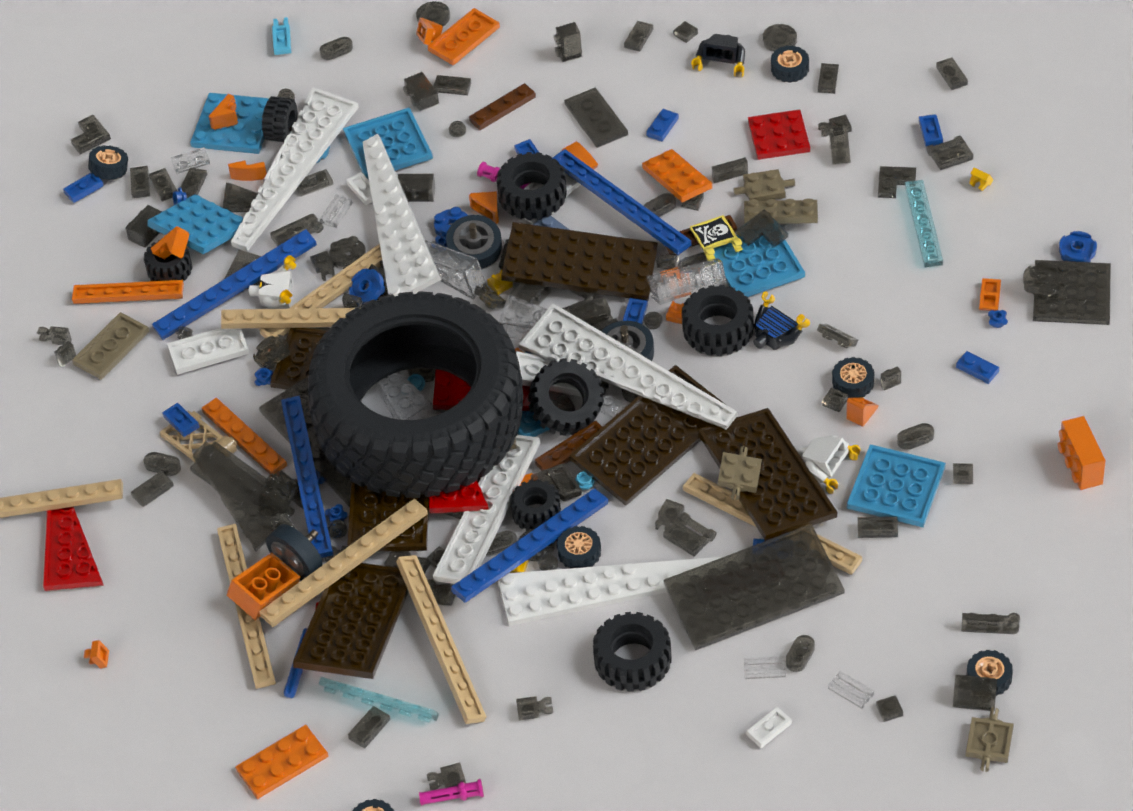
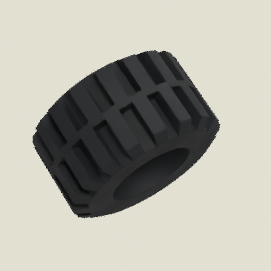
M271 96L268 99L262 116V131L266 140L284 142L287 135L291 133L292 125L298 118L297 105L294 99Z
M187 246L182 259L171 254L164 260L153 254L151 247H148L146 249L147 252H144V263L148 278L151 281L186 280L187 276L191 274L192 262Z
M531 479L527 483L524 481L511 494L512 517L515 524L519 525V528L522 530L526 528V531L531 532V530L536 529L561 511L559 492L553 484L549 485V482L546 480L542 482L541 479H537V481ZM533 504H542V506L536 508L529 507Z

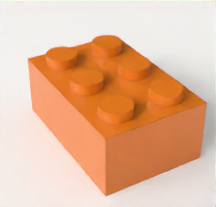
M1081 416L1062 421L1061 430H1059L1060 442L1057 445L1060 454L1063 453L1065 457L1066 467L1070 468L1072 472L1073 482L1078 484L1080 490L1103 485L1106 460L1085 417Z
M271 552L232 579L227 596L256 620L261 617L259 611L298 584L300 576Z

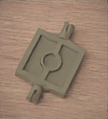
M779 169L744 174V186L733 188L734 195L746 194L749 200L767 201L769 199L786 198L785 187L795 186L794 178L783 180Z
M744 446L740 447L739 455L723 452L717 486L731 489V498L733 500L735 494V500L739 499L740 492L756 493L762 459L748 457V448L745 447L743 452Z
M994 707L990 709L989 718L972 717L965 757L981 759L980 770L983 772L984 767L985 772L989 771L990 761L1008 763L1014 723L999 720V709L996 708L994 714Z

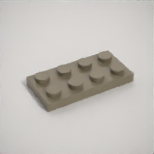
M807 198L804 200L786 199L777 201L769 199L767 201H758L752 199L744 201V224L818 223L817 200Z
M120 312L72 359L73 365L102 380L150 332L149 327Z

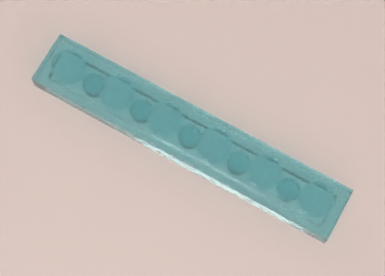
M924 181L905 182L906 194L924 267L942 266L943 257Z
M321 677L319 685L324 687V691L335 695L336 692L343 693L342 697L354 700L357 697L362 699L361 702L373 706V703L380 704L381 709L392 711V708L399 710L401 715L410 717L411 714L418 716L417 719L429 723L430 719L437 721L439 713L433 709Z

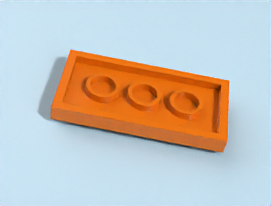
M473 8L431 42V45L427 46L428 51L449 64L455 65L499 29L500 24L493 18Z
M673 149L642 163L643 169L682 203L712 189V182Z
M304 725L238 764L235 768L255 797L259 799L329 756L308 726Z

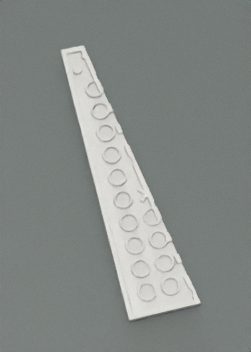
M314 87L312 88L305 101L303 110H300L298 114L299 118L292 125L291 133L287 135L284 144L281 146L264 178V184L259 188L256 199H253L249 212L245 214L231 241L233 247L246 252L249 251L359 108L357 102Z
M376 134L362 143L388 295L398 296V293L413 292V294H416L440 281L441 277L379 134Z
M554 303L519 343L521 349L551 361L556 360L559 362L560 359L566 358L567 362H570L571 359L577 360V363L580 365L583 362L587 364L586 368L588 370L593 369L596 372L595 378L599 377L604 382L726 430L738 416L736 410Z
M739 555L508 573L498 580L508 624L513 626L699 586L701 581L742 570L743 566Z

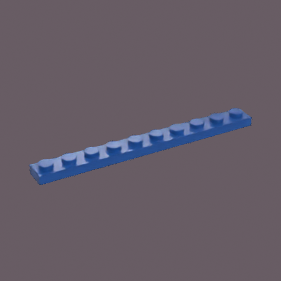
M566 149L552 158L556 159L563 166L566 174L677 255H680L692 246L690 239Z
M307 229L303 230L152 324L154 330L162 340L168 338L244 291L250 285L260 281L262 275L278 270L284 264V259L288 255L297 258L317 245L316 240Z
M300 396L282 399L281 403L308 533L313 529L318 532V536L311 543L317 549L321 558L333 556Z
M595 488L458 581L451 587V592L466 603L556 541L563 531L565 532L568 528L579 525L608 505V498Z

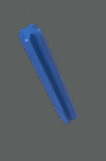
M304 628L303 631H302V635H301V638H300V641H299V644H298V647H297V651H298V649H299V647H300V644H301V642H302V640H303V637H304V635H305V633H306V631H307V628ZM293 663L284 689V696L287 698L295 697L303 669L293 668Z

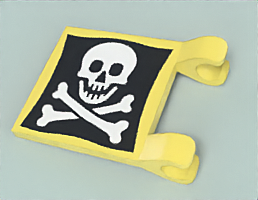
M724 215L690 226L691 232L703 249L708 261L715 260L713 248L732 243L735 252L743 250L741 239L737 237Z

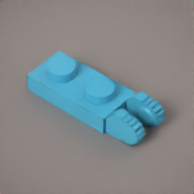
M288 17L284 18V25L280 26L278 20L273 19L274 55L292 53Z

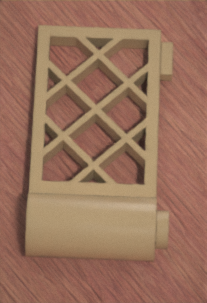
M188 410L187 412L199 423L200 428L198 429H204V433L195 434V431H193L186 437H183L179 432L178 435H168L171 431H177L171 424L159 433L161 437L193 460L204 473H208L237 451V443L232 437H223L201 420L202 417L195 411L191 413ZM203 438V443L193 444L194 439ZM207 438H216L215 441L206 443ZM190 439L189 444H180V440ZM202 448L196 455L192 453V449Z

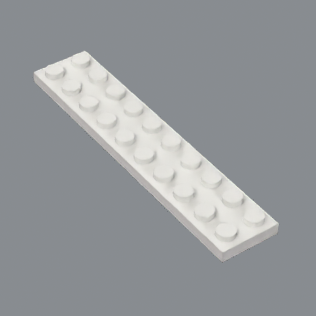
M517 435V449H511L509 452H506V456L498 465L493 466V470L481 477L478 484L481 487L489 509L464 511L433 574L434 581L456 584L481 566L510 507L511 494L517 486H520L540 445L538 437Z

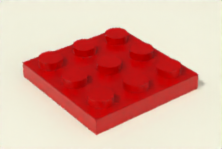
M800 109L748 117V125L757 160L810 152V144Z

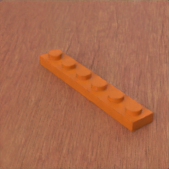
M183 280L74 285L72 301L73 304L183 299L184 283Z
M217 397L202 407V412L225 434L232 437L237 445L272 477L287 467L286 460Z

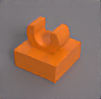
M672 301L666 314V321L682 324V307L684 303L678 304Z
M100 640L92 641L91 649L84 651V658L90 657V664H96L100 669L106 668L109 649Z

